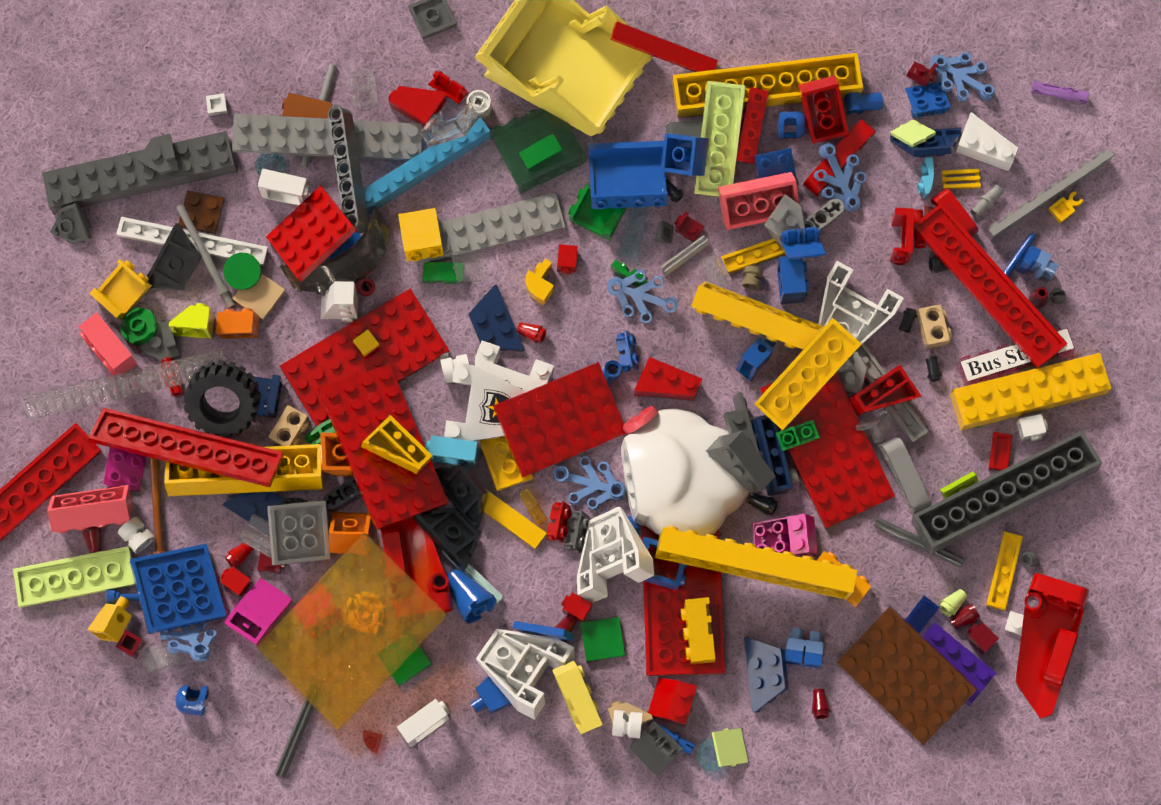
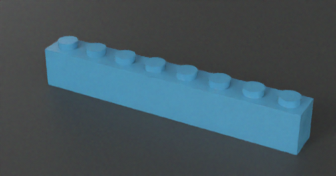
M479 116L364 188L367 215L490 139V130L482 118Z

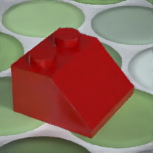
M658 677L648 713L654 718L685 727L697 686L678 680Z

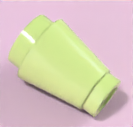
M958 589L941 600L939 605L940 611L947 617L955 615L967 598V594L963 590Z

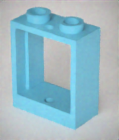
M431 435V440L426 443V450L432 455L431 462L452 465L465 462L468 467L476 468L479 453L478 442Z

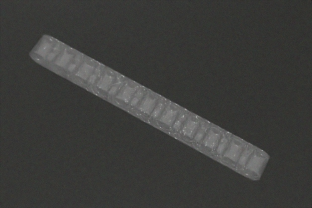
M212 351L31 394L22 398L21 404L27 419H37L188 383L200 367H207V364L210 362L218 364L219 361H225V364H227L224 351Z

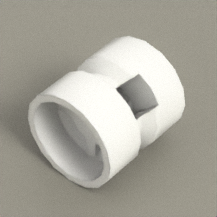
M483 90L473 91L467 97L468 114L473 120L480 116L484 121L491 115V99Z
M467 354L456 356L454 360L451 357L440 360L445 383H452L455 363L469 365Z
M133 517L118 530L120 537L124 541H129L128 546L135 554L143 551L155 539L148 529H143L144 524L138 517Z
M614 710L612 736L623 737L627 734L629 738L640 739L642 713L631 712L627 714L626 711Z

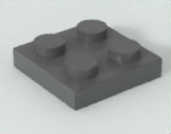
M420 0L408 5V9L423 40L457 26L446 0Z

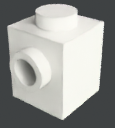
M1042 414L1020 418L1016 423L1021 441L1031 439V442L1039 441L1046 434V430H1048L1047 421L1043 419Z

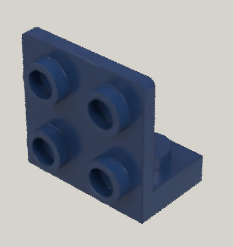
M273 375L272 379L254 376L253 382H258V390L261 392L260 405L256 415L276 418L283 384L281 376Z

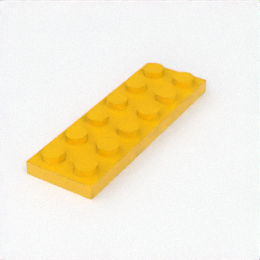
M832 318L754 405L778 427L784 430L862 344Z

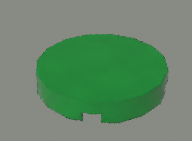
M240 252L233 254L227 259L224 264L223 275L226 282L232 288L248 290L259 282L261 266L254 256L249 253Z
M139 307L126 313L123 317V322L120 324L122 336L127 342L134 345L147 343L153 338L158 327L155 315L150 310Z

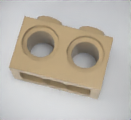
M941 304L918 309L916 314L918 315L917 318L925 349L948 345L952 335L950 328L946 327L947 315L946 311L942 310ZM928 315H935L937 317V320L931 321L928 318ZM938 332L942 338L936 339L932 333Z
M287 405L268 437L270 442L277 446L299 445V436L302 432L305 433L310 425L308 415ZM299 418V424L292 425V419ZM289 434L291 437L288 441H281L283 435Z

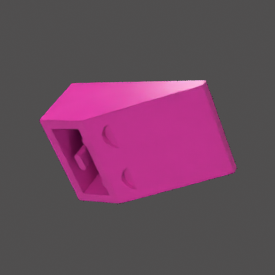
M800 514L752 523L753 542L756 548L764 549V547L775 549V552L783 553L784 551L792 552L796 557L801 558L802 556L818 555L813 516Z
M260 578L235 606L224 623L227 627L260 648L293 599Z

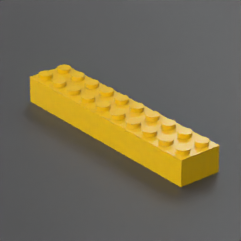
M858 53L673 75L672 87L677 118L703 115L707 81L745 85L742 110L747 105L751 87L768 91L766 107L802 103L798 85L830 76H835L839 84L841 98H845V95L851 92L862 93L863 83Z
M674 526L663 527L659 536L655 558L845 600L854 592L857 570L852 569L853 567L850 565L841 564V566H837L828 560H822V562L814 561V558L810 556L796 557L792 552L784 551L783 553H778L773 548L764 547V549H760L751 543L737 544V541L733 539L719 540L715 535L706 534V536L698 535V532L686 530V532L678 531L679 528Z

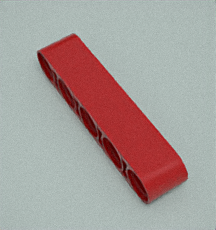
M862 119L849 131V135H846L835 147V157L841 171L846 164V158L861 150L867 144L870 136L873 137L876 133V130ZM824 159L803 183V186L816 197L819 196V192L826 188L829 183L815 180L814 173L822 169L828 175L835 176L828 159ZM819 172L818 177L822 179L823 174Z

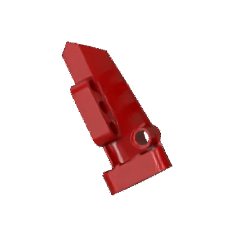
M413 517L380 529L396 623H402L404 620H409L410 622L453 611L449 579L444 572L432 538L420 527ZM438 578L443 579L445 585L438 587L434 581Z
M1034 573L1030 588L1024 599L1025 607L1015 683L1036 714L1042 719L1053 714L1077 642L1078 630L1090 593L1087 588ZM1031 600L1039 602L1036 607H1030L1028 603Z

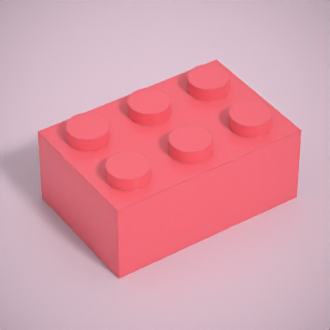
M97 312L78 326L82 331L80 336L93 350L98 359L103 362L112 376L117 375L121 378L138 365L131 353Z

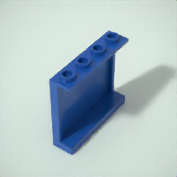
M664 141L589 144L592 209L667 206L665 171H661Z

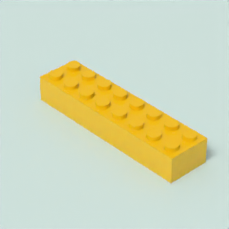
M706 281L698 285L691 305L700 314H712L716 320L724 321L725 319L730 321L734 327H746L752 334H764L768 340L774 342L780 340L785 342V346L792 349L798 347L804 350L824 328V326Z
M1097 353L956 388L951 392L950 398L960 431L1105 395L1112 388L1101 354Z
M321 444L265 447L284 453V458L271 487L166 462L164 484L167 495L188 496L323 489L324 472L321 467Z

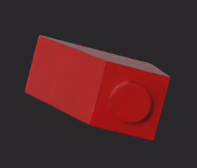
M398 86L396 90L390 93L388 99L390 107L414 122L422 124L427 129L447 101V94L442 91Z

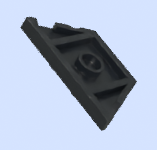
M178 223L174 224L147 275L149 278L148 282L152 285L150 288L184 290L202 257Z
M465 462L435 468L446 496L474 529H477L480 525L487 497L485 488Z
M454 507L446 508L442 511L434 510L428 514L421 515L419 513L414 515L413 519L464 572L468 567L480 534Z

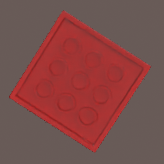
M320 185L304 202L275 227L266 238L296 278L302 282L357 229Z

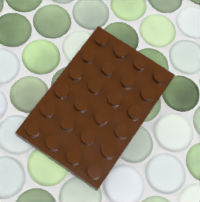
M891 606L837 662L922 745L978 689Z

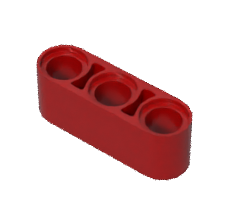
M945 189L931 199L932 205L936 207L942 203L971 236L979 232L976 223L949 189Z

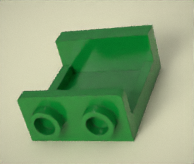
M586 184L585 188H581L578 192L576 205L572 204L569 209L570 222L610 241L627 207L592 209L591 189Z

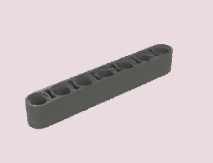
M336 105L330 108L328 119L341 208L357 229L355 232L362 234L368 228V217L353 116L350 110Z

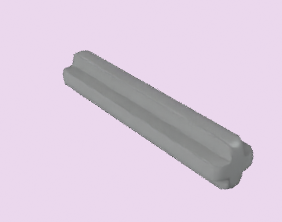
M700 237L661 266L662 272L665 275L670 274L708 246L709 240L707 237Z

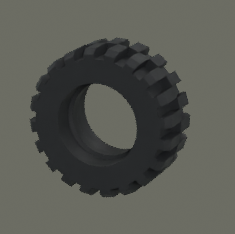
M219 361L218 364L210 362L207 364V367L202 366L198 369L197 373L193 374L184 395V402L186 403L184 409L186 413H189V421L195 422L194 427L198 430L203 429L204 433H212L220 437L225 435V438L232 437L233 433L239 435L243 429L247 430L250 427L260 405L261 392L258 390V382H253L254 376L251 372L247 374L245 367L241 365L239 368L235 366L236 363L231 361L230 364H225V361ZM213 387L228 388L237 395L240 406L230 412L218 411L209 405L205 398V392Z

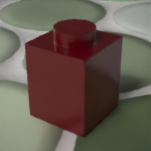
M983 622L979 625L975 623L967 631L969 635L966 637L982 655L999 639Z
M125 630L115 647L130 657L137 659L146 642Z

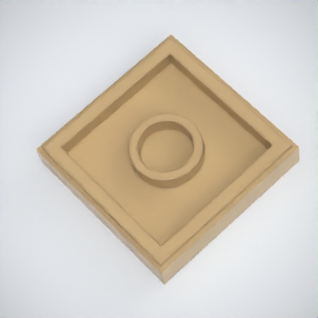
M261 274L257 285L248 290H238L232 300L243 308L253 309L259 315V318L264 321L285 293V289Z

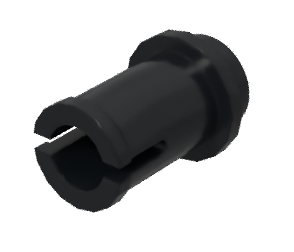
M668 179L666 180V190L668 196L671 197L670 200L676 203L679 202L684 196L682 190H678Z
M906 308L903 311L904 316L899 327L900 331L910 333L913 321L918 316L916 310Z
M937 357L926 358L927 378L930 379V382L941 380L942 373L939 371Z

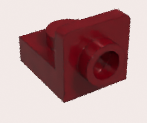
M914 62L906 77L926 87L928 82H933L938 72L935 70L938 64L934 63L931 69H928L924 65Z
M685 212L683 216L679 215L674 223L676 225L675 231L692 242L696 241L704 229L702 224L689 217L688 212Z
M260 551L257 571L281 574L282 569L286 568V564L272 565L271 552Z

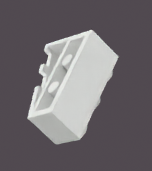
M971 112L956 152L1009 171L1018 147Z
M334 282L330 286L329 292L326 291L325 296L321 297V319H342V322L347 323L358 319L359 297L354 282Z

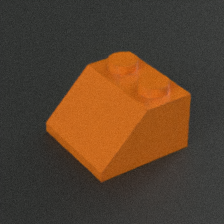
M321 432L322 471L337 477H354L336 433Z
M332 512L329 529V552L337 554H369L370 514L362 512Z

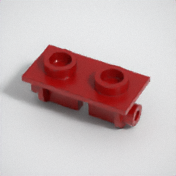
M436 70L433 74L434 78L428 83L435 90L445 92L447 97L457 104L469 94L464 85L462 86L454 80L450 81V77L443 74L442 71L438 72Z
M564 501L561 503L555 502L552 505L550 519L556 520V523H549L546 536H548L547 540L555 541L556 539L563 543L564 538L567 537V522L571 516V508Z

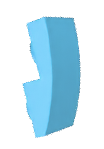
M932 157L924 159L921 165L923 176L920 179V183L917 184L919 195L922 194L923 200L928 198L933 184L934 164Z

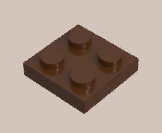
M187 190L183 205L196 230L216 234L224 198ZM180 216L178 224L182 228H187Z

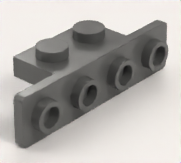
M738 392L733 398L735 411L724 414L728 433L743 431L762 457V453L758 450L757 436L752 429V418L747 411V401L743 397V393Z

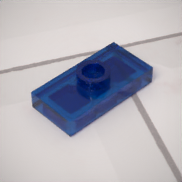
M924 595L905 620L920 633L940 607Z

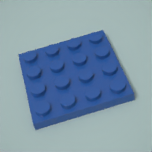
M207 543L130 559V566L148 634L226 617Z

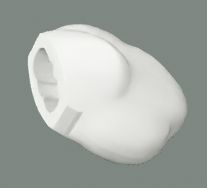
M667 408L659 410L649 422L626 436L621 446V456L627 498L633 521L648 527L659 536L663 527L667 528V526L679 528L678 531L686 532V530L696 531L701 536H706V534L713 535L722 526L725 518L738 510L749 495V491L706 452L719 436L729 434L728 431L709 425L702 417L689 410Z

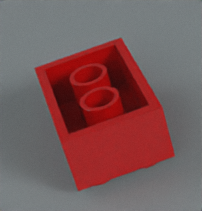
M835 76L798 85L812 144L849 135L839 84Z

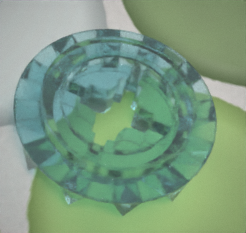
M261 154L257 158L255 168L258 175H261L262 169L268 167L266 160L271 164L276 163L274 171L284 173L286 164L282 155Z
M713 739L703 741L697 749V761L707 770H719L722 767H719L717 759L712 758L707 761L709 754L706 750L711 752L715 750Z

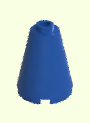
M454 569L447 574L450 592L462 619L467 624L475 623L483 618L480 616L481 613L485 610L490 612L497 601L494 595L460 569Z

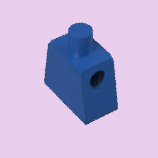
M758 338L742 355L736 370L751 381L771 358L776 342L767 338L765 340Z
M489 676L476 688L480 697L471 702L476 712L487 706L491 714L512 705Z

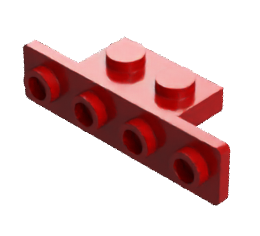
M753 87L749 90L747 105L744 111L742 110L737 161L750 164L755 163L768 97L767 90Z

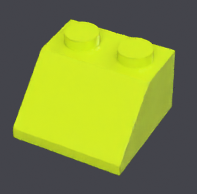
M197 303L196 306L190 305L169 322V327L174 336L212 339L215 316L208 305Z

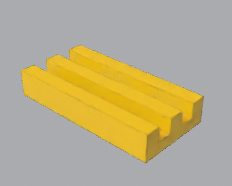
M942 170L943 190L981 188L980 170ZM972 174H975V176L946 177V176H950V175H972ZM976 181V183L946 184V182Z

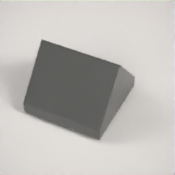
M660 220L657 224L655 242L671 244L674 226Z

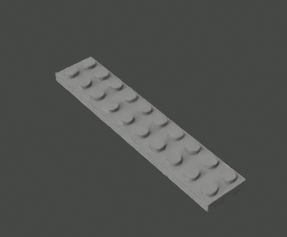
M234 114L232 152L334 157L329 119ZM353 120L359 159L409 161L421 153L422 124Z

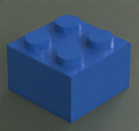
M665 133L661 171L691 176H704L709 138Z
M779 257L777 275L781 304L800 303L807 296L809 281L808 279L805 280L807 263L803 261V258L794 260L788 259V257Z

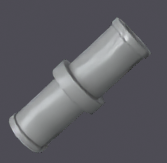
M994 185L986 195L980 197V201L970 210V213L975 218H980L988 208L994 206V202L1004 193L1003 189L998 185Z

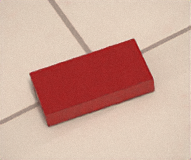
M993 432L988 470L1002 471L1009 467L1013 434Z

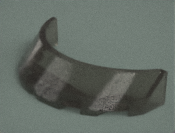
M373 206L369 224L359 240L341 255L321 263L302 282L296 278L287 265L281 264L280 268L288 282L298 292L307 291L315 292L316 294H326V291H329L330 286L334 282H354L356 284L358 280L365 278L377 267L376 263L381 256L384 257L387 251L388 239L391 235L390 228L377 207Z

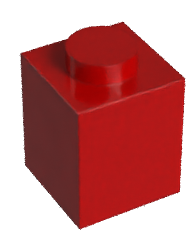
M559 244L557 271H561L562 274L566 275L576 272L577 245Z
M233 566L230 569H226L220 577L222 579L220 581L221 584L240 598H242L253 583L250 578Z
M573 592L570 596L566 595L561 603L563 606L562 612L572 615L581 623L584 622L592 608L591 602Z

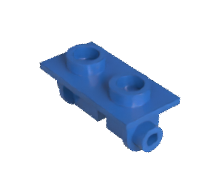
M625 330L624 333L617 334L616 338L618 352L625 351V354L619 355L623 372L631 371V368L639 370L640 358L635 351V346L637 345L636 338L632 333Z

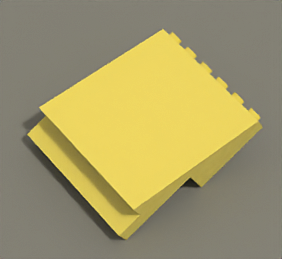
M514 0L474 58L488 69L484 77L587 135L593 136L601 134L605 130V123L615 115L616 112L614 110L625 100L624 95L633 88L634 80L643 73L644 70L642 68L651 61L653 56L610 40L615 22L628 24L607 5L589 14L574 0Z

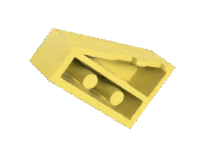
M572 661L553 669L552 671L580 734L603 725L597 713L599 711L598 705L590 696L592 694L588 682L584 683L582 678L585 674L581 665L577 666Z

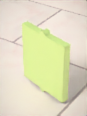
M913 119L891 131V135L914 147L935 136L936 132Z
M726 728L724 731L712 732L719 767L729 765L734 767L736 764L748 763L741 728L732 730Z

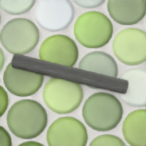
M881 518L876 519L874 527L928 552L919 536ZM942 549L932 554L957 567H961L964 562L963 557L947 549Z
M311 684L280 758L275 771V775L284 778L320 694L321 687L316 684Z

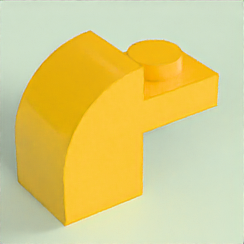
M546 258L542 263L539 262L534 270L536 273L528 270L526 274L528 294L542 305H545L554 291V285L544 280L552 268V262Z

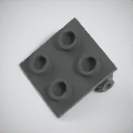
M653 721L642 732L640 739H637L629 749L658 776L683 748Z

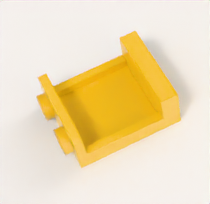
M436 208L398 214L407 262L437 258L444 255Z
M119 259L117 261L119 265L99 289L94 288L89 294L116 318L122 320L125 314L133 309L152 285L148 282L149 278L145 274L134 270L135 265L129 260L123 261Z

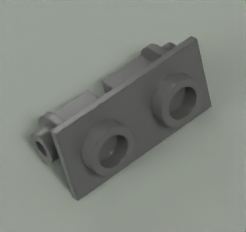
M580 511V513L573 512V515L570 516L568 529L574 530V533L568 532L565 546L568 551L576 550L582 553L586 529L590 520L589 515L583 511Z

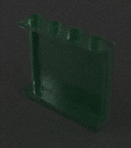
M543 108L530 110L520 118L515 117L507 124L495 126L490 131V139L495 143L516 184L519 194L587 163V157L569 123ZM554 134L563 150L548 160H544L535 167L528 169L519 153L543 138Z

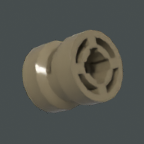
M746 266L742 286L748 288L749 284L754 285V290H759L763 269L757 266Z

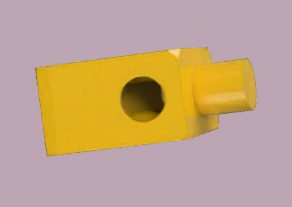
M120 596L115 605L105 604L87 630L103 641L119 642L132 617L130 613L125 611L130 601Z

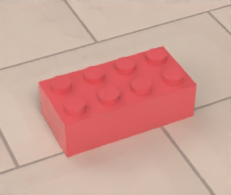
M792 172L718 187L722 219L727 230L766 222L784 195H787L799 204L797 183Z
M129 485L51 496L47 510L51 531L65 533L72 529L85 530L92 526L105 527L112 523L118 525L125 524L127 521H130L133 508Z

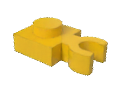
M1076 191L1070 194L1068 200L1062 197L1048 209L1060 224L1076 211L1073 207H1079L1083 202V199L1077 202L1073 200V197L1077 194Z

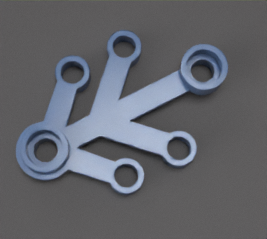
M967 52L961 53L958 57L946 58L943 55H935L931 59V67L934 63L938 64L935 71L939 74L941 89L944 92L951 91L953 87V82L947 77V73H949L953 77L959 101L964 102L969 96L968 90L964 89L963 82L978 90L979 97L984 101H990L994 97L995 89L992 85H983L968 76L976 73L984 74L987 69L985 62L980 61L976 66L958 69L951 66L969 64L971 55Z
M830 143L824 144L820 147L819 154L822 158L828 159L835 177L828 175L825 170L821 169L814 173V178L817 181H824L841 188L843 195L834 192L832 187H826L822 190V196L826 199H839L843 202L846 211L854 212L860 207L858 193L861 184L866 181L867 176L864 172H857L854 175L855 182L850 191L848 183L854 166L859 163L858 156L852 154L846 158L847 164L844 173H842L835 157L836 149L834 145ZM828 147L831 149V154H828L826 151ZM851 157L855 159L854 164L850 161ZM819 172L823 174L822 179L818 177ZM859 174L862 175V181L858 179ZM827 189L830 190V196L826 195ZM850 199L854 200L853 206L849 203Z
M642 269L637 270L635 274L624 279L613 277L607 283L608 292L618 297L623 307L622 313L626 317L633 315L634 307L629 304L625 294L632 296L641 313L640 319L643 323H649L652 319V313L648 311L643 300L662 306L668 313L675 312L679 305L678 300L673 296L664 299L646 293L650 289L663 286L664 279L662 276H655L653 280L636 288L629 287L628 285L635 281H644L646 273ZM637 273H642L643 278H638ZM655 279H660L661 284L657 285ZM618 284L620 289L615 290L613 285ZM667 303H672L674 307L668 308ZM630 308L632 312L628 314L625 309ZM648 314L650 319L645 320L643 315Z
M587 456L581 457L579 464L585 469L589 478L569 473L568 469L564 466L556 467L553 472L554 479L557 482L562 483L567 480L587 486L569 495L568 500L573 505L578 504L580 499L597 490L604 491L605 493L597 498L588 499L587 507L590 510L597 509L598 505L609 499L618 501L626 495L625 485L614 479L609 470V464L605 461L599 463L598 471L604 474L608 484L599 480L591 465V460ZM583 459H587L589 464L583 465L581 462ZM603 464L607 466L605 471L600 469V466ZM564 472L565 476L563 478H559L558 473ZM619 488L620 493L614 494L613 489ZM573 495L578 497V500L575 502L570 499ZM590 501H595V502H596V506H595V507H591V506L589 505V502H590Z
M208 622L195 624L192 631L189 626L180 628L183 633L174 630L160 632V638L162 640L174 638L189 643L191 646L171 640L168 643V651L173 654L179 651L190 654L193 660L202 662L210 657V649L208 647L211 642L216 640V631L207 629L204 632L203 641L199 643L197 639L202 629L208 626Z

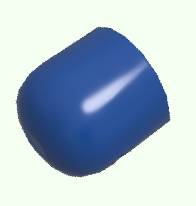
M796 111L779 113L778 139L801 138L804 136L807 129V121L803 113ZM784 126H796V132H784Z
M189 685L182 686L178 690L175 699L178 711L184 714L203 716L205 706L203 705L205 699L207 700L209 687L201 686V690H194ZM188 698H198V700L188 701Z

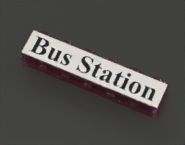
M1055 328L1068 344L1049 360L1071 354L1075 350L1068 328ZM1014 343L1010 346L1007 344L1000 345L994 351H989V349L978 353L979 355L974 357L971 355L962 357L957 367L964 386H968L1030 367L1034 364Z

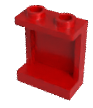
M895 207L891 218V226L902 227V247H894L890 256V262H894L895 265H905L909 263L913 253L914 208Z

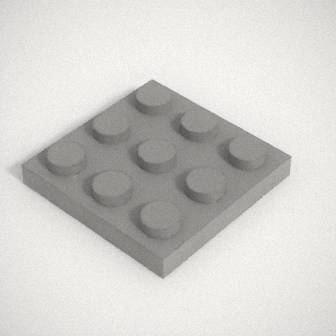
M326 501L267 506L272 565L330 559Z

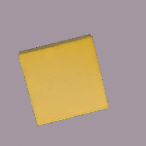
M369 330L353 340V343L364 357L380 346Z

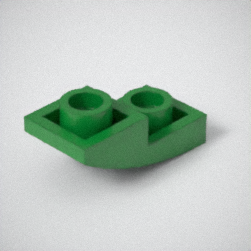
M551 134L524 149L519 154L527 168L531 169L563 149L555 135Z
M618 260L611 264V270L621 279L631 276L637 271L635 268L629 273V268L623 262L620 264ZM637 273V277L641 279L643 274ZM646 276L644 281H635L631 284L637 287L648 282V278Z
M451 262L424 263L422 280L425 283L442 281L445 284L463 283L465 265Z
M814 420L776 433L782 451L820 438Z

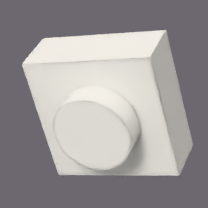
M224 93L206 96L209 116L228 113Z
M1010 611L1005 631L1021 635L1023 615Z

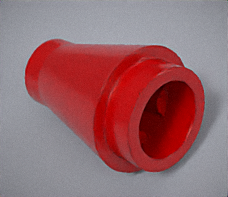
M520 322L517 328V333L522 334L534 343H542L547 332L542 325Z
M245 541L243 544L228 551L225 559L234 568L240 567L254 550V547L249 541Z

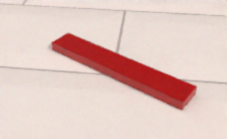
M618 21L614 24L610 38L611 41L693 72L716 69L717 59Z

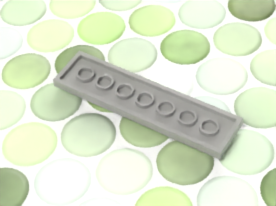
M556 192L438 222L444 255L418 261L419 265L422 266L427 262H438L566 229Z

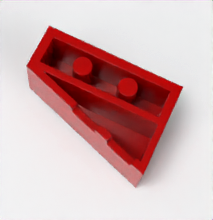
M649 356L635 387L634 396L694 401L701 386L702 378Z
M898 365L850 397L849 400L860 415L916 400L922 396L902 366Z

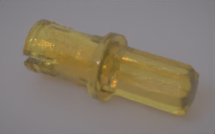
M528 488L522 490L519 496L527 507L526 511L531 513L537 525L540 526L548 518L540 508V502L537 503Z

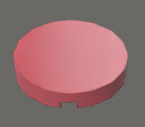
M649 406L640 411L639 415L628 420L623 425L625 433H632L649 422L658 413L656 408Z

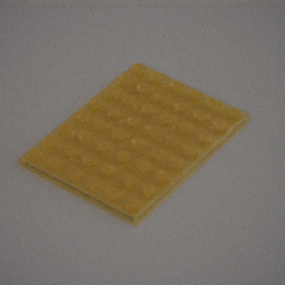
M363 533L256 648L337 730H340L448 615L366 533Z

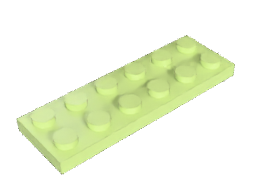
M707 81L701 137L709 138L704 176H696L694 194L719 197L718 187L731 185L734 182L745 85Z
M127 546L14 568L13 573L18 606L20 608L135 586L130 566V559H132L130 547Z

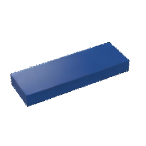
M515 621L513 624V629L520 633L571 642L574 636L571 632L561 628Z

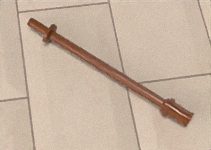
M149 457L156 550L151 553L153 555L167 551L163 550L157 459Z

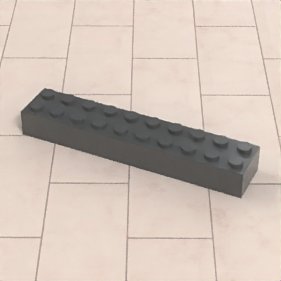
M223 131L174 142L173 146L179 170L162 175L138 162L137 159L143 150L42 172L48 206L51 212L55 214L58 213L60 208L79 202L80 207H86L236 173L237 170L228 133Z
M1080 431L914 514L911 523L929 554L932 555L1099 471L1102 461L1084 432Z

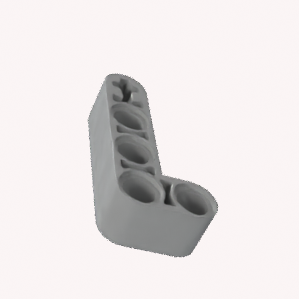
M832 199L804 220L805 229L816 227L822 232L841 216L844 210L843 202L839 199ZM831 208H832V209H834V208L837 209V210H834L833 212H831V214L829 215V212H830ZM816 218H822L824 223L817 222ZM770 232L771 236L784 250L782 243L780 241V237H777L775 234Z
M893 437L877 445V450L881 451L882 459L888 462L912 514L931 506L930 499L903 441L900 438Z

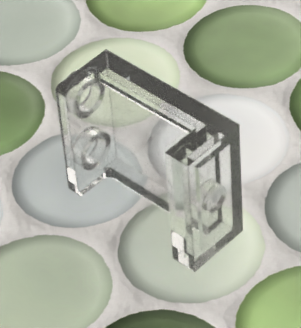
M470 102L465 105L456 118L447 121L441 111L435 113L420 132L428 147H432L464 137L479 119V116Z

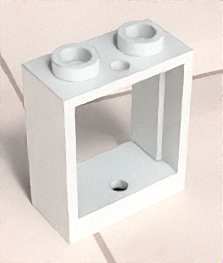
M262 169L258 183V189L262 198L299 206L312 194L306 178Z
M434 699L397 726V729L409 746L412 747L448 721V714L450 712L443 701L438 702Z

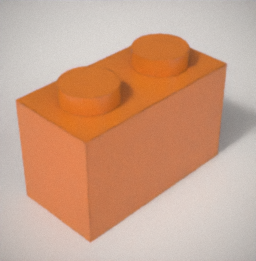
M243 308L242 311L225 309L224 312H217L216 335L221 339L258 338L259 315L250 308Z

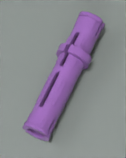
M1033 81L1031 89L1032 93L1085 104L1089 92L1076 90L1070 86L1067 88Z

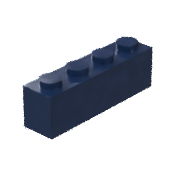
M766 415L757 416L752 420V429L757 436L758 450L762 453L763 460L775 475L766 486L767 495L787 493L793 486L785 454L776 435L779 432L778 426Z

